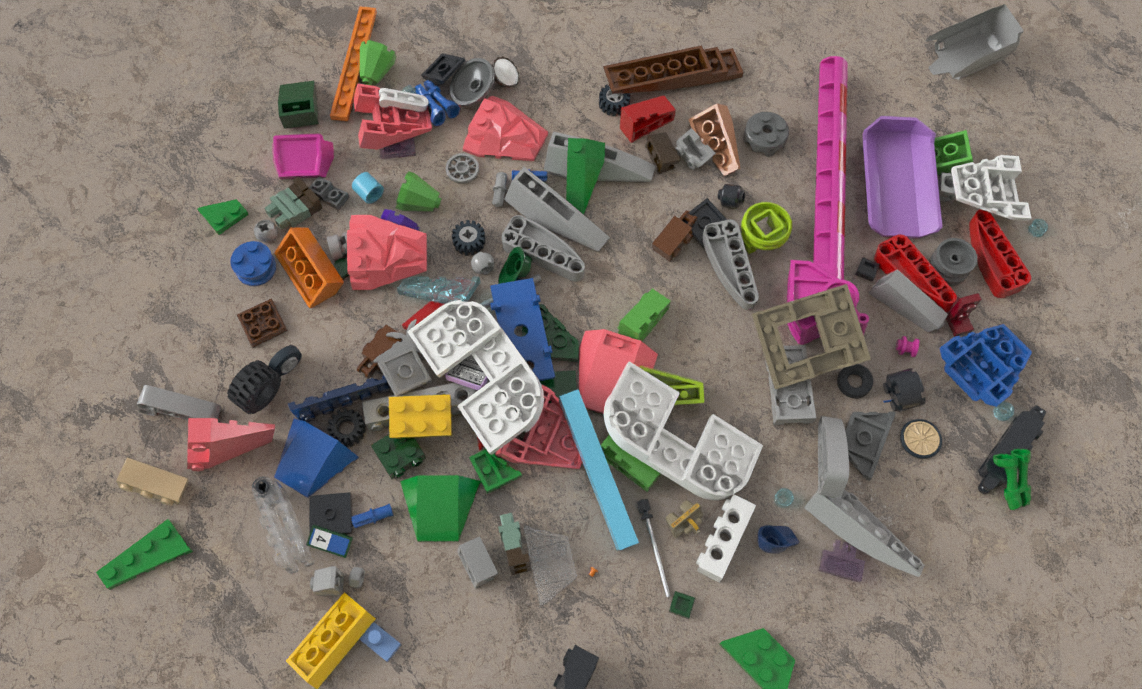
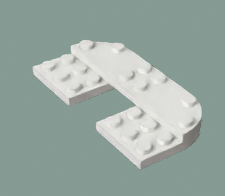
M452 301L441 306L407 331L439 378L465 358L472 355L490 380L488 384L458 405V408L489 454H494L523 431L528 432L536 424L544 404L542 385L496 319L485 307L473 301Z
M629 361L604 406L605 425L613 441L627 453L701 498L722 500L740 491L747 484L763 445L714 414L709 417L696 448L665 430L663 427L680 393Z

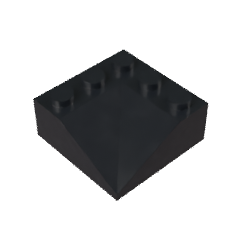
M577 645L574 646L573 650L569 648L563 659L565 671L563 675L558 674L553 686L556 689H586L597 667L599 657Z

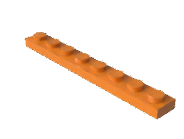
M359 7L330 113L331 120L347 122L349 120L356 87L360 79V46L363 41L366 44L370 40L377 14L376 8Z

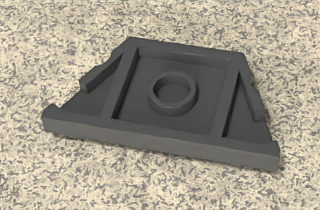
M889 411V413L852 412L845 428L849 461L868 481L872 479L896 414L894 411Z

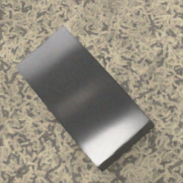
M319 176L309 187L320 200L338 210L350 197L347 192L334 187L332 182Z

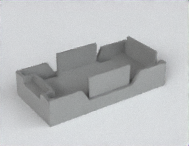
M805 345L784 346L789 364L807 358ZM769 372L768 379L774 425L813 423L816 419L811 379L775 389Z

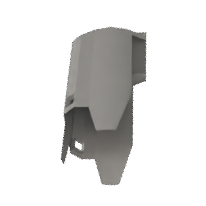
M1005 4L993 7L929 36L926 42L937 40L935 42V52L939 58L928 68L933 75L949 72L953 77L952 79L959 80L1004 60L1017 49L1020 36L1024 30ZM943 42V48L940 49L939 43Z

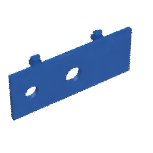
M533 278L490 285L493 303H490L491 310H495L498 324L524 360L534 364L532 371L539 381L554 379L555 373L550 356L552 348L547 343L538 303L541 302L540 295L536 294ZM525 326L528 329V333L526 336L519 337L514 333L515 328Z

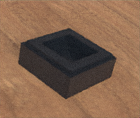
M862 257L855 275L873 282L880 264Z

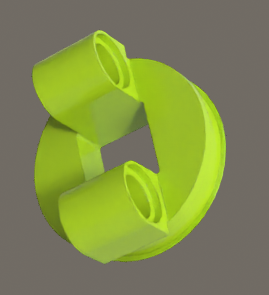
M760 202L746 210L741 222V236L748 254L755 252L757 249L775 250L787 242L793 225L789 213L783 207L771 202ZM768 217L766 223L773 230L767 235L756 224Z

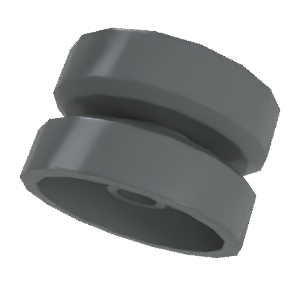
M949 238L939 244L930 257L929 263L949 286H955L964 282L976 266L978 257L972 245L965 240Z

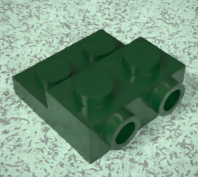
M390 434L371 445L391 480L402 477L408 469L420 466L424 462L423 460L426 459L415 438L392 439Z

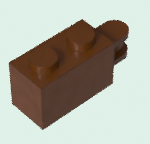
M688 210L680 218L674 216L652 243L653 250L669 262L673 258L676 259L680 255L683 245H687L692 240V226L698 217L690 215Z
M387 324L376 332L375 338L370 343H367L362 350L364 360L357 367V372L364 373L367 379L372 377L377 369L381 371L378 362L374 363V359L391 349L397 341H403L401 338L395 339L386 336L387 333L397 332Z

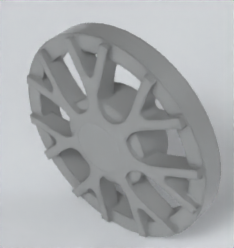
M459 153L453 155L446 163L447 176L456 183H468L475 179L479 172L478 161L470 154ZM465 157L466 161H460V158ZM453 160L457 162L455 166L451 164ZM473 161L474 164L469 166L468 163ZM450 169L456 170L455 172L449 173ZM457 174L461 175L459 179L455 178ZM468 175L469 178L464 179L463 176Z

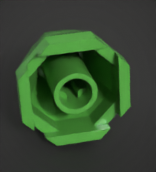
M368 40L366 44L365 41L361 43L360 79L365 85L372 86L380 82L395 63V51L391 49L389 52L386 45Z
M408 171L404 178L406 183H402L395 208L402 211H434L435 208H439L442 198H439L440 193L417 174Z

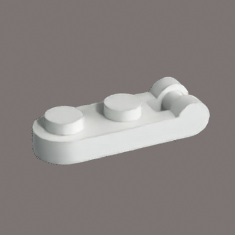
M381 88L379 90V105L383 108L392 106L417 112L427 109L428 99L423 95L388 88Z

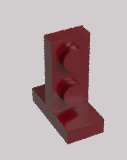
M979 293L961 298L958 296L951 310L947 312L946 320L954 337L971 333L974 330L969 314L977 308L976 306L982 300Z

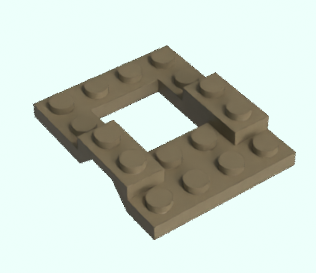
M847 284L751 314L775 389L808 380L836 369L871 360ZM813 315L825 352L789 364L777 327Z

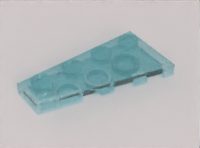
M408 277L402 281L397 291L399 295L443 304L456 300L468 302L481 281L480 277H472V279H464V277H456V279H446V277H438L436 279Z

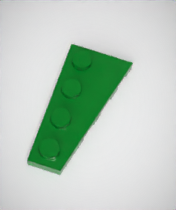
M167 519L96 573L105 587L111 590L135 579L136 576L144 572L148 573L157 566L174 561L177 557L183 554L187 555L193 551L171 520Z

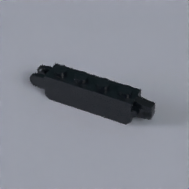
M1035 405L1030 411H1022L1019 416L1013 419L978 469L979 475L983 478L978 486L980 493L988 494L995 487L997 488L1003 483L1007 484L1006 471L1003 467L995 465L993 456L997 454L1011 455V450L1027 449L1031 451L1033 448L1032 441L1037 440L1043 433L1041 428L1045 424L1043 422L1046 414L1044 409Z

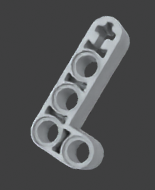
M149 385L143 386L137 402V409L143 414L155 416L156 413H161L187 421L188 418L218 419L222 408L213 402Z

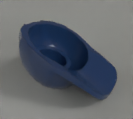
M765 525L760 527L757 535L759 548L763 552L770 554L782 553L787 548L795 546L800 542L793 531L787 526Z

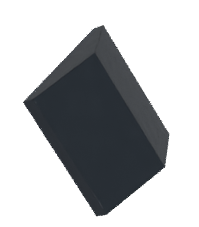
M442 53L421 76L425 80L440 86L466 60L462 57Z

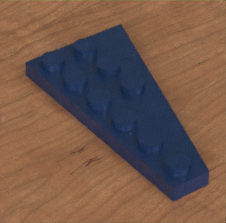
M383 375L381 380L367 379L361 386H357L354 383L327 391L322 394L323 397L321 398L310 396L305 398V401L301 404L296 405L295 401L287 404L290 411L299 420L310 422L316 419L315 416L322 413L323 415H328L340 406L342 408L349 407L353 404V401L358 399L363 401L371 398V394L387 392L390 390V386Z

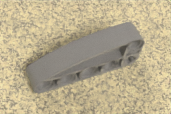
M521 215L511 218L502 233L504 251L510 253L513 248L521 247L524 250V254L532 258V263L575 282L581 281L584 278L585 264L567 243L545 227Z
M725 220L708 224L704 229L702 241L715 273L731 297L743 309H753L758 301L759 294L737 222ZM707 233H714L715 237H710ZM735 245L738 250H733L730 246ZM735 262L742 263L743 267H737ZM740 279H745L748 284H742ZM745 297H751L753 302L746 301Z
M821 416L818 424V494L841 498L849 478L846 432L842 419Z

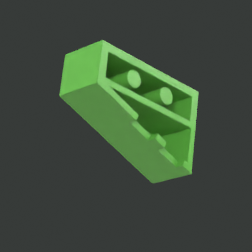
M652 288L620 320L617 328L619 329L618 334L643 342L669 310L671 301Z
M610 435L601 444L607 463L644 491L648 492L662 475L620 448Z

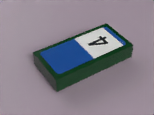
M313 525L306 546L346 558L354 537Z

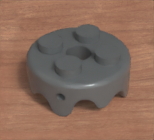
M759 112L747 121L743 140L744 143L749 142L754 152H764L766 156L770 157L778 149L784 148L786 145L789 127L780 115L773 112ZM763 129H769L771 133H765Z

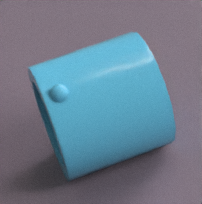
M368 172L358 175L352 183V189L368 204L376 202L384 191V187Z

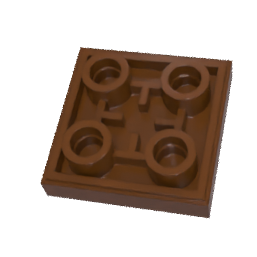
M272 298L237 314L252 348L288 331Z

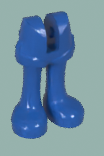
M429 80L424 81L426 90L421 84L415 86L416 94L423 95L428 99V106L432 111L430 120L434 126L442 125L446 115L449 118H455L460 113L458 104L443 97L440 93V88ZM433 99H436L442 105V107L439 106Z

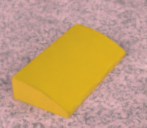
M344 592L289 656L286 662L308 684L318 689L376 618Z

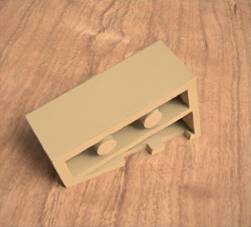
M130 458L126 459L116 480L119 488L122 490L136 492L149 499H160L161 503L172 506L173 503L179 504L188 484V478Z

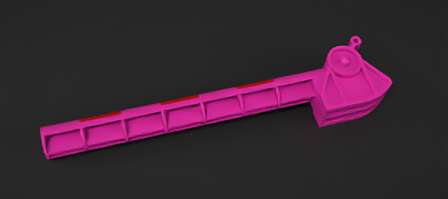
M830 56L824 58L819 65L813 263L811 261L791 260L788 273L787 302L847 284L864 336L869 316L865 313H860L856 309L859 302L858 289L851 282L844 280L848 63L842 57ZM813 315L787 323L792 336L799 345H805L820 337Z

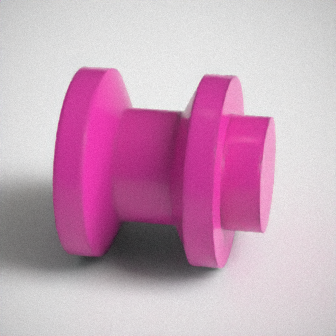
M902 336L901 339L897 340L895 349L898 350L899 355L908 352L911 357L915 358L919 349V339L915 338L911 342L907 341L906 336Z

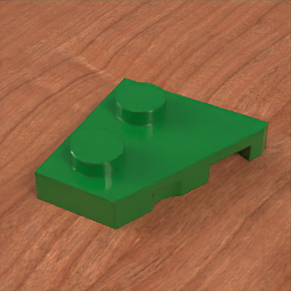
M237 199L197 208L218 235L249 215Z
M486 449L469 457L487 494L522 477L520 471L513 469L506 461L496 457L495 454H489Z

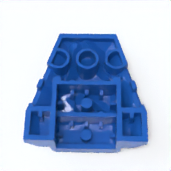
M1004 324L986 328L979 333L971 332L964 337H953L939 348L941 357L946 362L944 370L973 401L982 399L985 404L995 407L1012 394V388L1018 382V376L1032 353Z

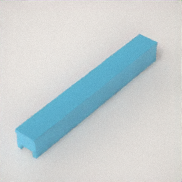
M579 390L559 396L560 406L616 549L620 551L639 543Z

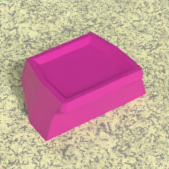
M321 134L275 135L273 137V162L279 179H296L298 176L299 178L326 177L334 159L333 142L325 141Z

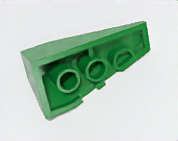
M568 138L566 201L584 215L605 162V143L584 138Z

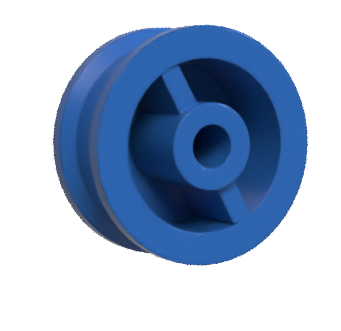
M250 241L241 244L234 250L230 259L231 267L236 276L243 284L248 286L263 285L276 272L275 258L270 249L261 242Z

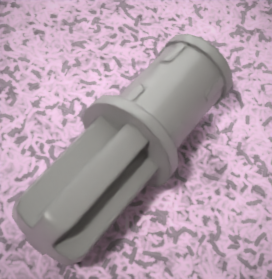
M504 172L496 174L492 201L495 207L503 205L504 194L507 192L506 180L508 175Z

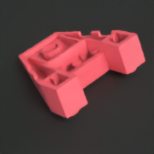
M357 84L353 99L355 111L372 113L373 121L362 119L358 134L360 148L378 150L432 130L428 106L422 112L392 106L383 108L379 105V87Z
M542 385L544 404L536 424L526 432L522 441L514 438L496 451L495 455L517 464L580 469L582 460L560 406L559 399L551 389Z
M188 418L187 469L203 471L271 443L275 424L249 422L248 426L237 425L236 420H230L229 424L218 423L216 418Z

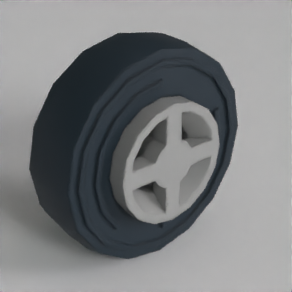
M294 345L286 346L272 357L268 366L280 376L286 375L300 362L302 353Z

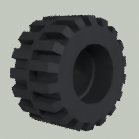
M262 361L250 362L233 378L227 392V397L245 413L255 414L265 408L276 396L281 385V376Z

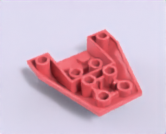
M605 329L585 331L579 347V392L586 409L604 414L605 402L611 395L626 364L630 361L639 368L640 365L654 368L658 354L642 341Z

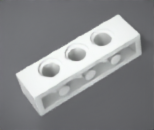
M734 494L731 500L726 499L722 510L725 512L722 517L718 516L713 526L716 528L714 536L709 535L705 546L708 548L705 554L701 552L696 562L699 565L698 572L720 583L756 507L755 504ZM734 515L738 519V523L730 522L728 516ZM720 533H726L730 540L723 541L720 538ZM711 552H719L721 559L715 560L711 556Z

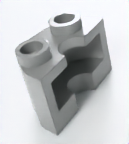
M692 128L676 142L677 147L675 150L677 154L687 162L690 169L699 168L716 154L708 145H704L701 142L700 136Z

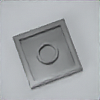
M414 346L378 362L395 397L408 393L432 380Z

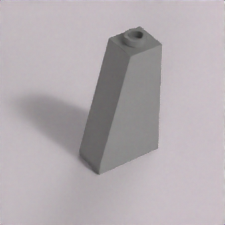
M898 269L878 279L868 292L871 296L927 332L935 329L939 330L945 324L944 320L948 314Z

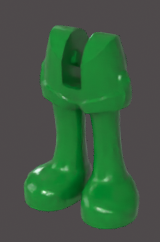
M1027 449L1011 450V455L997 454L993 456L995 465L1003 467L1007 474V488L1004 489V497L1010 510L1030 505L1031 485H1028V465L1031 460V452Z

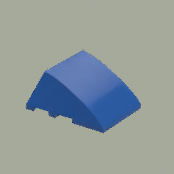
M293 419L274 478L309 498V496L327 484L329 479L338 472L341 473L344 470L343 468L352 461H356L359 457L341 442L306 421Z

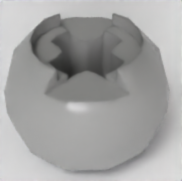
M261 220L254 227V235L261 242L268 243L277 237V226L270 220Z
M486 252L475 254L471 260L472 269L477 274H488L495 265L493 257Z

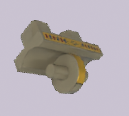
M686 500L680 506V510L683 512L681 516L678 517L674 512L666 516V522L675 538H678L682 533L688 535L691 531L696 535L700 533L698 526L702 523L700 518L703 517V513L701 512L702 507L698 502L693 504Z

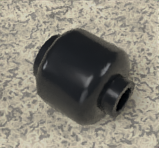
M725 184L722 189H719L717 198L723 207L738 208L741 204H744L745 190L740 185Z

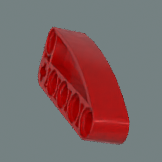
M979 209L969 222L971 245L976 251L978 267L992 294L997 298H1006L1022 291L1029 284L1032 276L992 214Z
M898 234L878 245L874 261L880 264L879 267L886 275L898 269L946 313L951 310L957 299L956 293L907 236Z

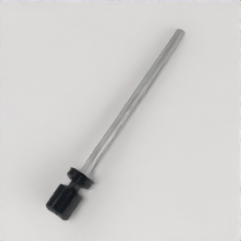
M641 499L637 501L639 513L644 514L641 520H646L666 597H670L650 522L653 514L648 513L651 510L648 499Z

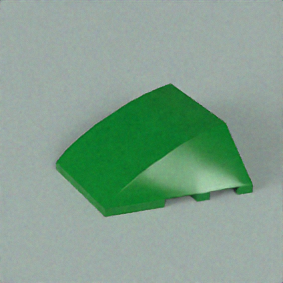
M418 475L400 481L417 542H459L481 481L460 475Z

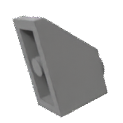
M336 566L315 570L314 577H311L310 588L317 596H341L343 594L344 574Z

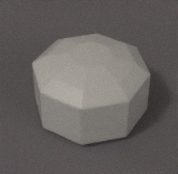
M354 567L349 574V585L351 588H361L365 573L363 568Z

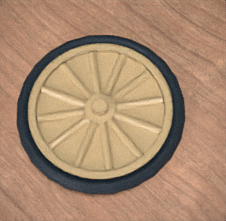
M914 419L907 422L901 430L900 440L902 446L910 455L920 459H927L935 456L940 451L942 436L933 423L924 419Z

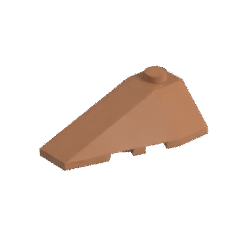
M715 104L690 118L691 128L700 136L701 142L704 145H708L716 153L712 156L713 162L722 174L727 176L739 170L740 163L734 126L728 106Z

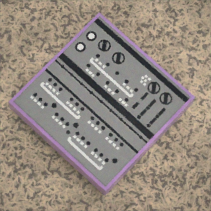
M472 355L465 358L445 375L446 380L475 390H480L489 380Z

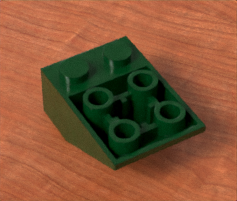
M314 80L280 85L278 112L284 129L319 124Z

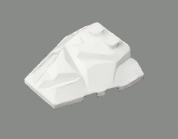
M1000 155L993 160L983 159L980 163L974 164L971 162L955 166L951 169L956 201L1011 220L1029 221L1031 219L1029 204L1019 202L1015 178L1022 172L1019 156Z

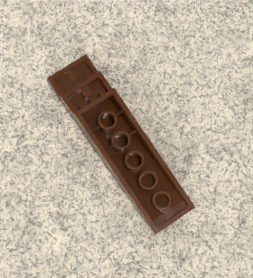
M702 45L603 66L612 94L693 87L742 78L744 74L733 48L719 51L718 47L703 49Z

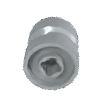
M347 232L342 233L341 237L338 235L327 237L333 260L343 258L345 254L347 255Z

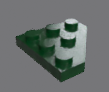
M539 304L547 343L552 348L551 360L578 362L579 341L566 330V327L549 312L544 304ZM525 326L522 328V337L528 333V329Z

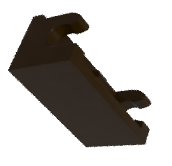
M667 133L649 135L645 148L658 174L675 169V166L672 164L679 163L681 159Z

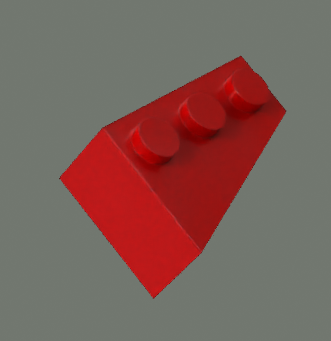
M664 95L622 107L620 129L628 140L633 143L672 122L675 118L676 109Z

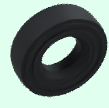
M855 364L842 368L837 377V385L845 396L855 399L862 398L872 389L873 376L865 366ZM850 375H858L862 379V386L852 387L848 382V377Z

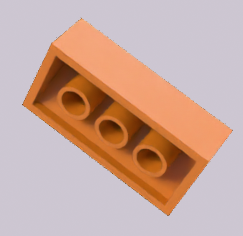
M290 228L274 254L307 306L313 308L336 295L344 281L309 228Z

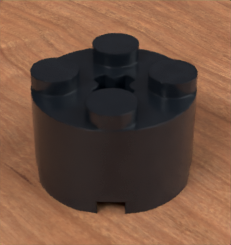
M913 368L888 374L886 382L883 383L885 393L890 394L892 399L890 405L894 412L906 411L925 404L926 399L921 396V392H925L918 373L916 371L912 372Z

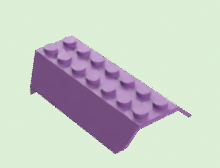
M880 116L862 134L868 221L871 229L882 237H893L902 234L908 238L919 239L937 233L942 228L934 148L936 133L917 118Z

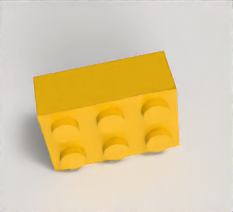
M451 395L389 397L390 438L452 436Z

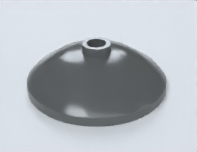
M474 58L461 65L451 80L450 95L452 99L460 106H472L483 100L490 92L495 75L492 65L483 58Z

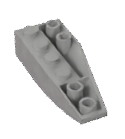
M553 132L548 145L544 171L548 174L567 178L568 138L579 137ZM605 145V162L597 181L651 182L655 165L622 150Z
M525 167L512 180L504 200L526 218L597 252L610 239L608 235Z
M844 489L841 498L819 495L817 490L804 507L835 534L857 549L896 569L917 577L921 575L925 566L922 561L881 523L853 493Z

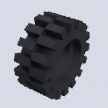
M344 408L343 412L338 410L337 415L333 413L331 415L333 419H329V425H327L329 435L346 447L348 444L350 447L354 446V442L358 444L360 442L359 439L364 438L363 433H366V426L357 411L354 412L353 409L348 411L347 408ZM343 422H352L354 429L351 433L342 434L339 431L340 425Z

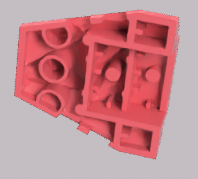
M490 96L488 99L484 98L468 127V135L464 142L463 151L478 157L494 155L497 159H501V156L512 157V160L535 161L548 136V131L510 102Z
M351 215L349 222L350 230H347V271L350 275L352 290H373L377 287L427 271L426 233L372 215Z

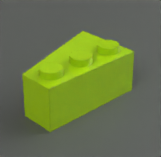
M640 365L642 370L680 393L674 405L704 403V386L701 381Z

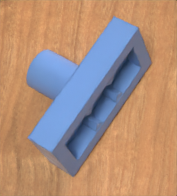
M374 622L359 639L387 662L402 645Z

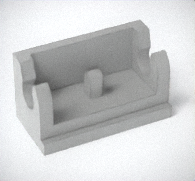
M480 536L459 545L457 553L475 589L493 580L494 576L498 575Z

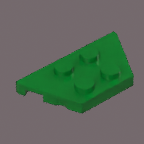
M764 628L724 640L719 644L762 689H788L795 659Z

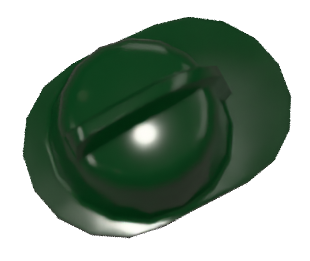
M517 246L510 252L507 261L500 271L499 284L520 280L529 274L532 258L525 255L521 247Z

